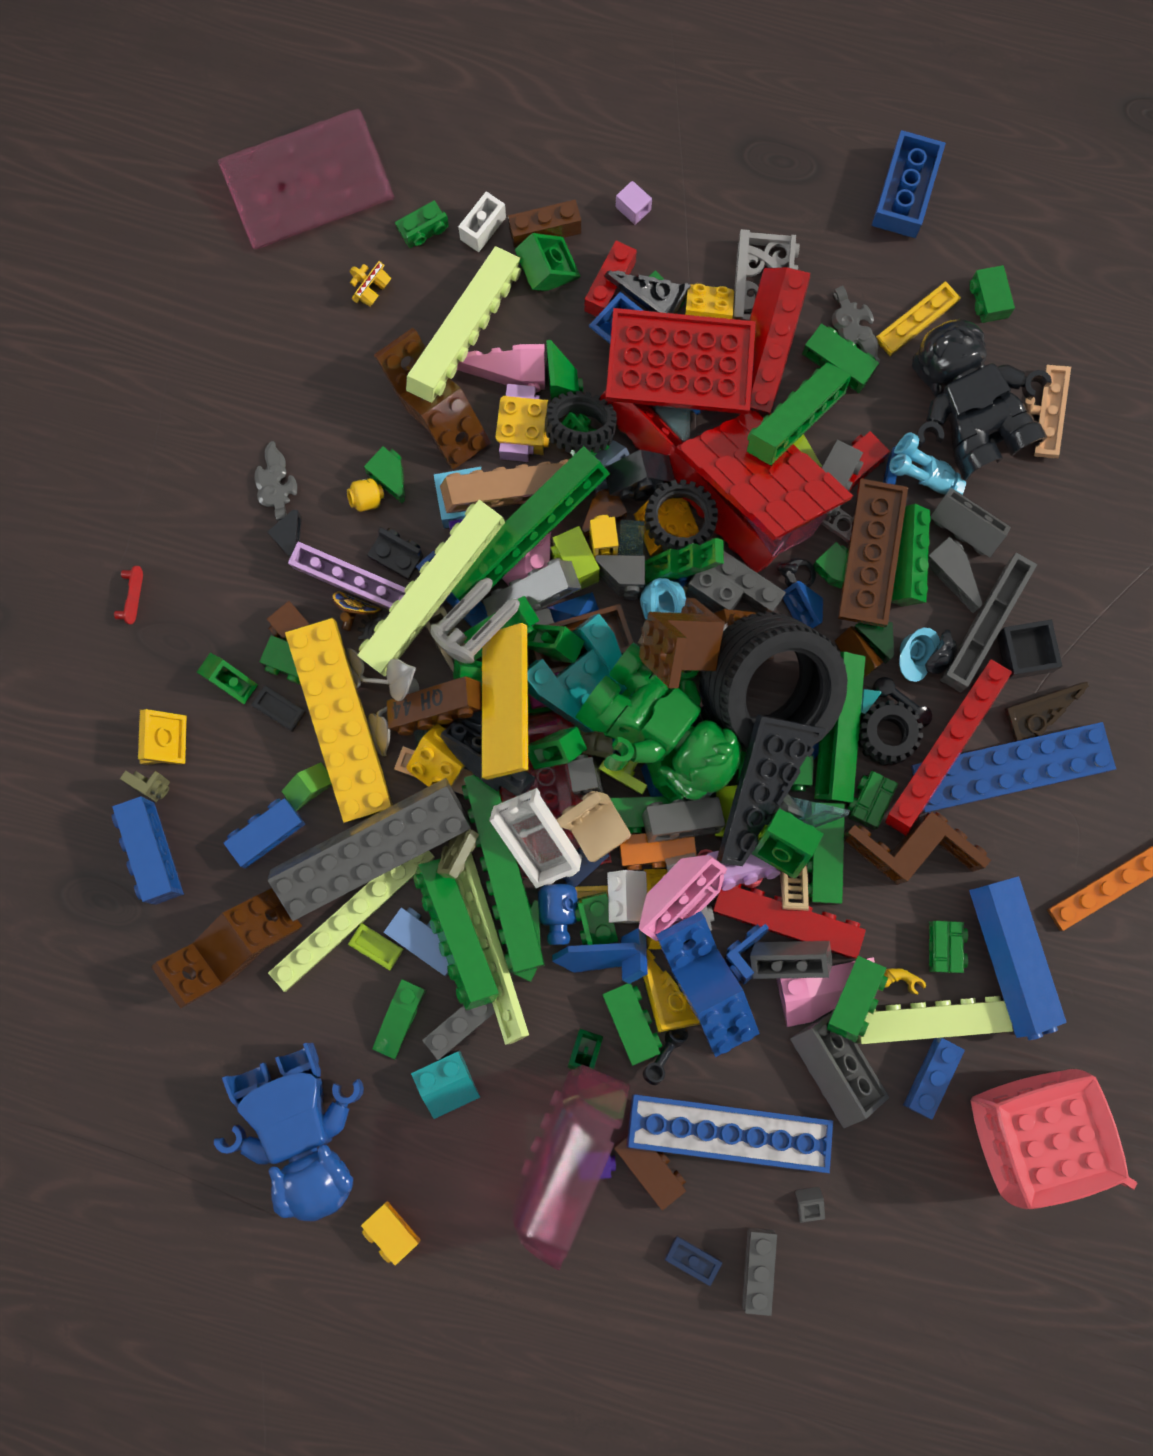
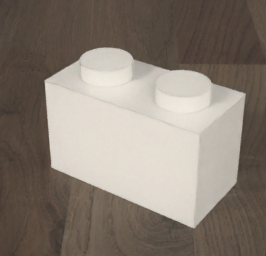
M485 192L458 226L460 240L480 252L505 220V204L488 192Z
M632 870L607 872L609 922L640 923L647 894L646 872Z

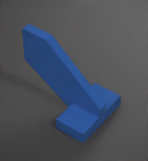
M637 928L621 937V943L568 946L553 954L552 962L573 973L622 966V980L630 984L648 974L646 934Z

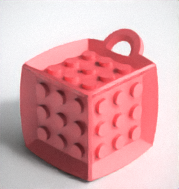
M1068 1069L1041 1074L995 1087L971 1098L974 1121L985 1159L1000 1195L1011 1205L1021 1209L1043 1208L1088 1197L1119 1184L1135 1190L1137 1182L1128 1175L1122 1144L1112 1113L1096 1077L1090 1073L1079 1069Z

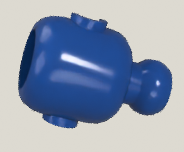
M544 885L538 891L539 921L543 925L549 926V933L547 935L549 945H568L570 942L567 925H573L577 922L575 910L578 906L577 890L573 885Z

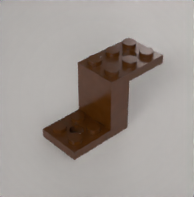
M411 328L375 353L374 357L406 411L430 432L449 467L454 470L491 444V441L462 389L450 378L446 381L442 395H437L432 403L406 391L407 375L426 349L417 331ZM410 356L411 361L409 365L401 367L403 358ZM460 432H465L463 440L456 442V436Z
M686 598L685 606H683L681 613L648 612V618L643 626L645 637L639 651L640 659L668 688H679L682 670L716 671L725 622L695 598Z
M931 811L921 816L908 835L900 841L892 852L882 842L876 843L871 839V833L861 825L858 827L853 825L844 831V841L897 885L908 882L938 844L972 872L986 868L991 861L986 856L987 852L978 845L973 846L966 840L968 837L965 833L957 828L955 830L947 824L948 820L938 812L934 814Z
M270 888L223 912L192 944L157 961L151 968L178 1006L183 1008L236 978L264 949L297 932L302 925L298 919L292 921L273 888ZM265 914L271 916L273 921H269L266 918ZM182 971L187 972L191 976V979H186L183 976Z

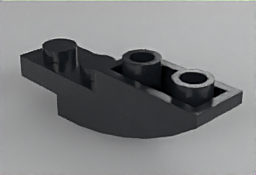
M456 720L441 733L440 737L457 759L476 777L497 792L503 787L514 795L519 796L526 793L534 785L536 777L526 771L488 780L482 778V736Z

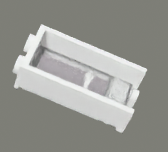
M537 788L493 806L489 821L535 888L551 885L556 880L566 876L571 877L580 870L582 855L578 854L541 798Z

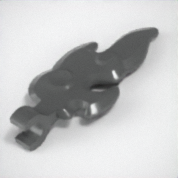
M844 286L834 289L835 293H833V296L840 305V308L833 313L831 318L834 328L838 330L839 336L858 344L861 351L870 353L880 363L877 338L872 333L870 327L859 324L860 320H866L869 324L873 323L874 318L871 310L865 304L862 305L861 309H857L856 302L850 303Z
M271 441L265 449L267 468L257 467L255 483L258 488V501L265 507H275L276 520L279 522L287 515L285 504L290 502L288 495L292 494L295 496L297 494V483L295 478L290 475L286 484H280V480L287 474L285 468L286 461L282 453L276 448L275 442Z

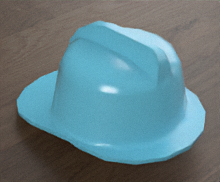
M931 628L916 630L913 634L904 638L900 645L899 666L901 673L909 681H920L928 673L925 664L940 643L939 636Z

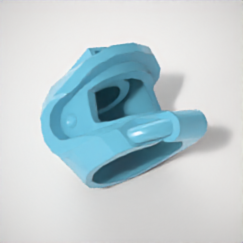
M658 578L650 582L642 591L640 598L645 619L648 618V612L681 613L686 601L682 586L678 582L670 581L667 578Z

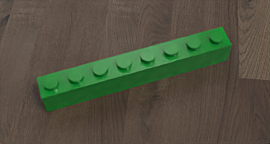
M584 446L575 453L568 462L556 471L542 487L505 521V524L452 590L456 598L461 601L480 580L490 578L493 582V587L610 474L602 463Z
M475 775L464 777L466 785L462 786L465 800H470L472 808L468 809V815L471 824L476 823L478 831L476 833L479 834L476 845L477 848L482 847L484 856L480 857L483 872L488 871L490 880L486 881L488 893L490 896L494 895L496 905H493L492 908L495 919H500L502 929L498 930L502 945L507 944L509 954L505 955L508 970L513 969V972L518 974L543 967L545 964L518 861L489 821L493 806L502 803L500 791L497 792Z

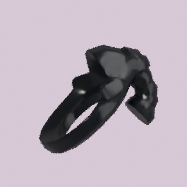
M793 558L787 563L781 562L777 565V570L785 578V583L788 587L797 582L794 574L797 572L799 565L806 566L810 571V579L804 584L810 587L815 581V568L805 559Z

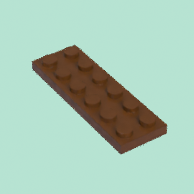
M860 479L838 619L887 627L908 487Z

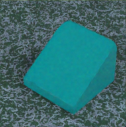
M866 689L862 691L860 718L867 713L882 693L881 691Z

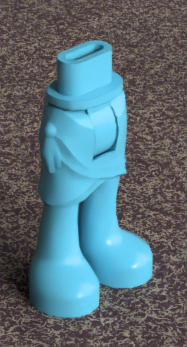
M912 432L905 434L894 449V453L897 455L891 459L889 465L890 471L897 476L905 474L920 480L919 484L946 495L949 489L953 488L963 495L966 481L961 479V475L945 461H939L933 456L926 455L917 448L919 438ZM912 461L922 465V469L913 465Z

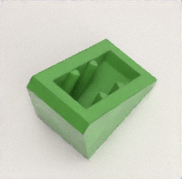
M320 762L297 773L281 791L295 811H298L332 786L328 770Z

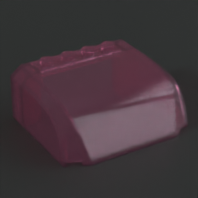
M585 1065L569 1071L561 1091L555 1090L550 1105L554 1106L551 1115L546 1113L540 1128L544 1129L541 1138L536 1136L530 1151L535 1153L532 1160L526 1159L521 1171V1174L525 1175L513 1206V1222L519 1241L535 1257L559 1271L564 1258H566L613 1148L614 1143L609 1141L614 1128L619 1129L622 1125L630 1089L629 1084Z

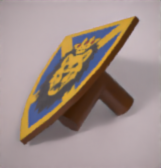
M340 591L332 595V601L335 605L345 611L341 613L340 618L343 621L341 628L347 631H351L356 614H377L382 611L378 607Z

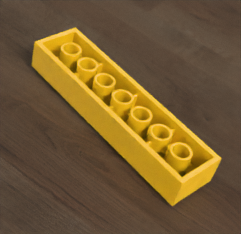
M331 618L285 632L343 822L374 814L393 806L336 621Z

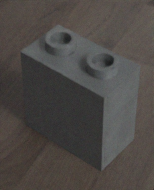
M712 568L697 573L689 583L686 596L697 599L712 613L723 609L734 610L740 602L745 589Z

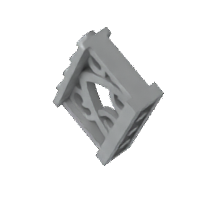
M740 230L732 319L750 320L751 314H744V312L752 311L755 294L753 297H749L747 292L753 290L757 294L759 287L751 281H746V277L759 274L764 265L768 268H782L787 265L788 268L798 270V265H794V260L798 258L800 244L796 243V235L751 233L750 230ZM750 245L766 246L765 251H762ZM773 247H783L787 255L781 259L778 257L780 251H776L772 257L768 253ZM757 261H760L759 266L755 269L749 266L750 262H755L757 265Z

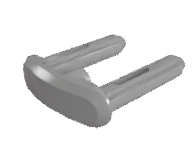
M490 578L480 580L438 624H431L430 632L435 641L449 656L462 663H473L475 661L474 655L518 611L520 602L516 598L507 601L464 646L460 645L467 637L458 628L448 636V633L491 590L493 582Z

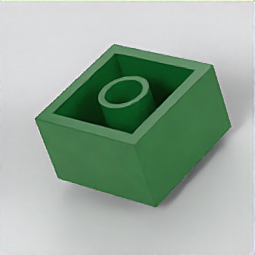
M779 808L763 831L751 854L796 879L812 858L823 833L814 826L804 823L791 813Z

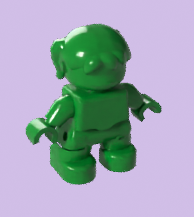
M633 642L610 671L609 676L614 680L606 675L589 695L575 718L592 731L603 732L605 737L615 739L612 743L613 750L619 751L621 756L611 754L604 761V766L611 771L622 770L630 759L634 763L653 764L655 762H662L674 749L676 752L672 759V766L661 765L658 772L667 778L677 792L687 799L699 800L707 793L721 790L730 782L741 763V745L731 730L723 729L711 720L702 721L695 727L692 726L701 713V698L695 682L692 681L699 670H683L685 673L681 672L679 688H668L641 661L639 655L640 646ZM618 683L627 688L622 694H619L621 687Z

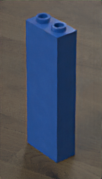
M1019 876L969 890L1016 1038L1027 1036L1028 1040H1034L1043 1037V1034L1058 1031L1057 1026L1067 1022Z

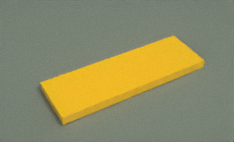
M523 623L500 629L482 647V778L487 780L528 770L527 625Z

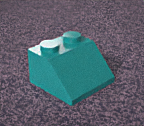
M460 1051L411 1073L420 1096L433 1119L480 1098Z

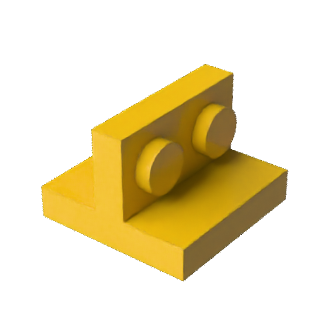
M148 709L140 710L138 748L140 764H185L187 716Z

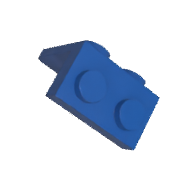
M757 924L747 932L746 940L742 943L737 940L727 948L725 962L737 981H741L743 985L752 979L754 972L740 955L767 934L769 927L766 924L762 927Z

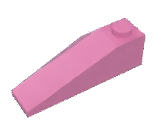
M544 344L513 345V350L510 351L492 348V351L488 354H483L480 351L468 352L463 362L458 363L457 370L504 385L535 386L536 392H539L540 390H545Z
M874 957L867 959L875 963ZM855 961L832 966L829 978H776L786 1026L790 1027L813 1022L835 1009Z

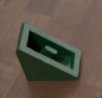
M888 622L886 628L857 623L854 626L856 631L880 659L887 664L894 656L893 622Z
M579 1029L567 1068L592 1076L603 1036Z

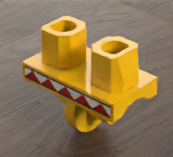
M378 261L368 276L365 273L369 268L365 264L360 269L357 267L350 269V273L353 276L350 284L355 287L358 282L362 283L351 298L354 302L357 303L360 300L371 307L379 295L370 289L369 286L373 282L383 290L391 280V277L382 270L385 265Z

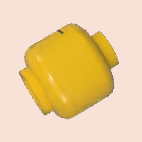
M367 478L352 482L350 488L347 489V497L352 508L355 507L357 511L363 512L378 508L381 499L384 498V492L381 484L377 485L375 480Z

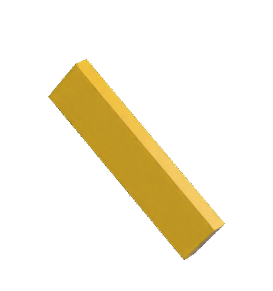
M945 281L877 335L878 344L889 356H892L958 303L961 297Z

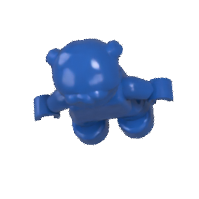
M304 1043V1049L275 1058L280 1073L283 1075L281 1078L272 1081L267 1063H261L260 1067L249 1072L222 1078L230 1101L257 1132L259 1138L252 1136L247 1138L243 1127L234 1125L232 1131L236 1135L235 1143L229 1146L224 1138H215L214 1145L217 1150L226 1154L241 1150L243 1156L258 1165L278 1164L289 1160V1164L281 1170L278 1167H271L269 1169L273 1210L281 1218L294 1217L301 1221H317L337 1212L343 1206L352 1190L353 1177L350 1175L349 1169L340 1160L338 1154L330 1150L325 1144L331 1142L332 1138L344 1129L350 1109L347 1106L349 1103H354L361 1098L364 1087L361 1080L356 1079L353 1082V1094L350 1097H346L341 1091L342 1086L333 1084L332 1092L336 1102L332 1101L327 1111H325L323 1106V1084L320 1078L321 1069L318 1064L319 1057L314 1043Z

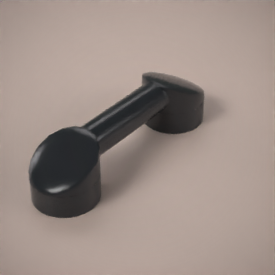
M882 677L875 681L873 690L882 692L879 697L891 696L897 702L904 703L905 708L910 706L913 709L911 713L913 715L918 714L920 718L917 722L922 723L923 727L931 723L933 715L930 708L918 706L895 688V683L891 678Z
M686 1027L666 1032V1043L655 1062L650 1063L643 1071V1078L651 1085H658L664 1079L665 1070L663 1067L674 1048L680 1047L688 1038Z

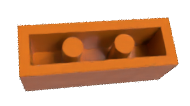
M646 833L631 835L628 840L619 845L622 868L627 867V870L632 871L642 870L643 865H652V869L665 868V859L689 853H695L697 857L694 837L648 843Z

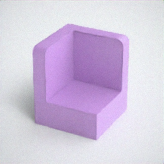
M633 181L616 195V208L634 225L651 211L652 198Z

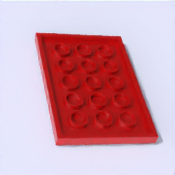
M613 308L605 401L749 414L756 321Z

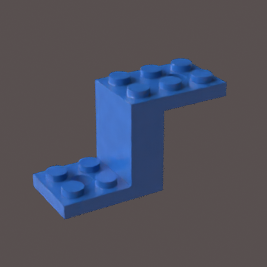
M701 911L656 934L674 979L698 1018L715 1057L729 1052L732 1048L743 1042L750 1041L753 1037L760 1034L745 993L718 951L706 918Z

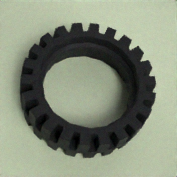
M572 391L567 392L566 396L562 393L558 398H553L552 403L550 402L545 417L546 436L550 438L552 444L557 443L559 449L565 447V451L569 453L571 450H575V453H577L583 446L588 451L592 450L593 453H598L599 449H606L607 445L609 446L614 438L617 421L616 411L613 410L611 404L608 405V401H605V399L600 401V396L598 395L591 397L589 392L582 395V391H576V395ZM570 412L574 414L582 413L595 418L603 427L590 432L574 431L565 427L558 419L568 415Z
M673 480L669 485L665 483L660 489L657 488L648 501L644 521L646 531H649L650 539L654 538V543L657 546L661 544L662 549L665 551L668 549L680 550L692 543L702 545L710 540L717 525L718 509L715 508L716 502L714 499L711 500L709 491L704 492L703 486L700 485L697 488L695 487V482L691 481L690 484H686V480H680L679 483ZM673 497H685L694 501L704 514L702 529L696 535L688 538L676 537L667 533L658 521L660 505Z

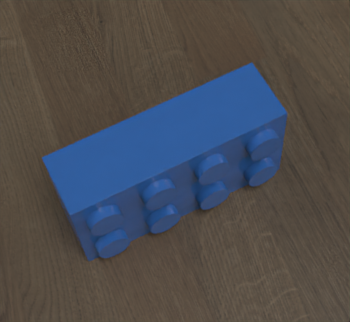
M901 130L871 226L912 238L917 237L923 223L945 142Z
M140 796L112 806L114 811L112 821L115 827L120 830L122 837L119 838V843L122 850L127 852L129 858L127 868L129 873L135 877L137 885H134V890L138 899H142V902L156 905L184 895L155 803Z

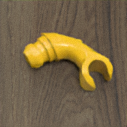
M889 968L885 971L884 976L888 977L885 987L890 986L891 983L903 980L908 984L907 988L911 994L918 995L914 988L915 983H918L923 989L926 988L924 980L907 970Z

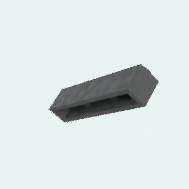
M1015 553L1008 560L959 645L953 661L943 673L940 679L941 682L960 693L969 686L1037 566L1036 563L1018 553Z

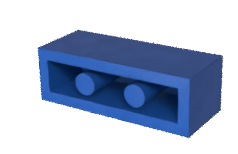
M285 798L273 801L268 806V811L262 815L260 813L254 815L248 820L246 827L242 830L238 828L227 836L228 840L224 842V845L240 867L246 869L306 825Z
M934 1038L903 1106L926 1118L933 1119L965 1050L943 1038Z

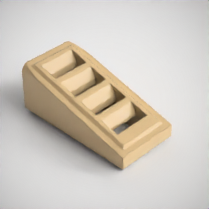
M807 864L798 875L800 878H788V875L781 871L780 881L783 909L808 911ZM788 883H797L800 886H788ZM788 891H799L801 894H788ZM788 899H800L802 903L788 902Z

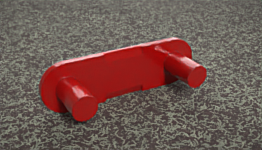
M133 566L131 570H123L121 572L123 579H129V590L124 611H115L114 617L115 619H124L127 624H133L136 620L143 579V571L140 566Z

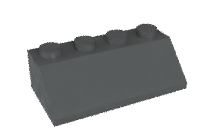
M832 1011L805 1027L790 1039L807 1066L809 1073L819 1086L823 1096L834 1111L836 1118L840 1121L843 1128L867 1119L890 1097L858 1044L827 1030L834 1012Z

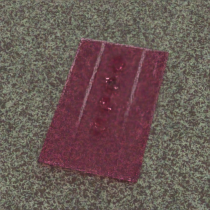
M359 109L345 112L323 122H317L285 136H279L217 160L253 249L264 247L395 198Z

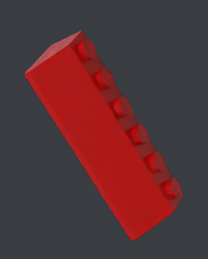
M788 267L764 268L749 320L756 321L750 410L758 412L761 416L766 417L772 414L809 285L810 273Z

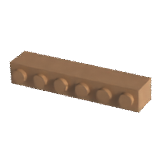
M565 459L555 464L542 462L537 466L530 467L527 464L516 466L514 469L499 467L489 472L475 470L465 475L451 473L445 477L440 485L446 513L466 511L472 503L476 504L478 500H481L490 508L525 503L570 459Z

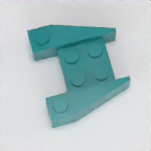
M600 614L589 617L573 630L574 634L585 641L583 646L587 650L576 659L575 663H571L556 676L543 659L534 661L527 667L528 693L585 733L594 731L575 718V716L595 687L606 675L614 680L609 676V673L622 656L614 632ZM618 683L621 687L619 694H622L627 688Z

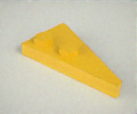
M647 949L648 974L643 976L658 1032L701 1025L684 994L679 990V986L667 971L663 972L653 960L655 956Z

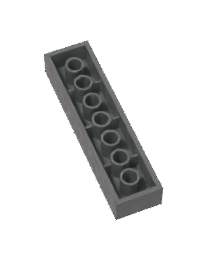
M444 778L270 869L267 880L290 918L294 921L471 829L470 819L447 778Z

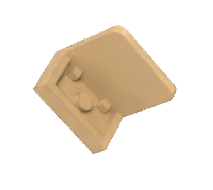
M592 791L583 796V801L578 805L566 808L562 812L563 815L556 820L561 828L572 831L587 859L590 862H596L628 840L631 834L609 796L598 791Z

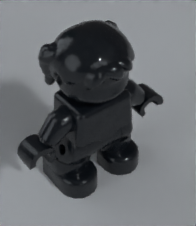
M956 319L944 322L930 330L924 336L919 350L912 358L913 369L936 396L930 402L927 422L920 427L916 435L919 438V448L925 443L923 434L926 432L934 433L936 442L941 443L944 439V431L941 426L944 425L948 418L951 424L955 463L963 480L966 481L973 472L995 460L998 463L1003 459L996 445L1001 441L1005 440V445L1011 456L1033 442L1037 447L1044 442L1047 436L1038 421H1034L1032 415L1027 412L1023 402L1010 391L1011 389L1019 390L1021 387L1023 395L1031 400L1036 392L1031 387V382H1038L1042 387H1049L1052 379L1043 370H1036L1025 376L1024 371L1011 365L996 366L991 363L985 366L987 350L985 348L983 331L973 322ZM941 385H946L942 392Z

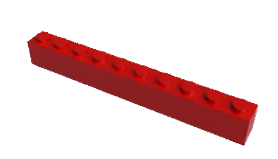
M606 390L601 395L600 401L606 398ZM608 401V405L611 404L613 410L616 411L617 428L633 441V445L638 450L669 455L674 478L677 483L680 480H686V484H690L692 481L696 483L695 487L697 488L700 485L703 486L705 493L709 491L711 500H715V508L718 509V520L714 532L728 543L729 548L744 560L747 567L758 573L765 569L781 553L783 548L776 540L773 541L674 451L677 446L683 444V441L649 405ZM682 497L693 505L700 517L704 518L702 509L694 501Z

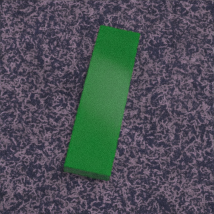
M714 538L702 545L692 543L680 550L668 549L646 560L645 585L658 578H667L671 581L724 564L723 540Z

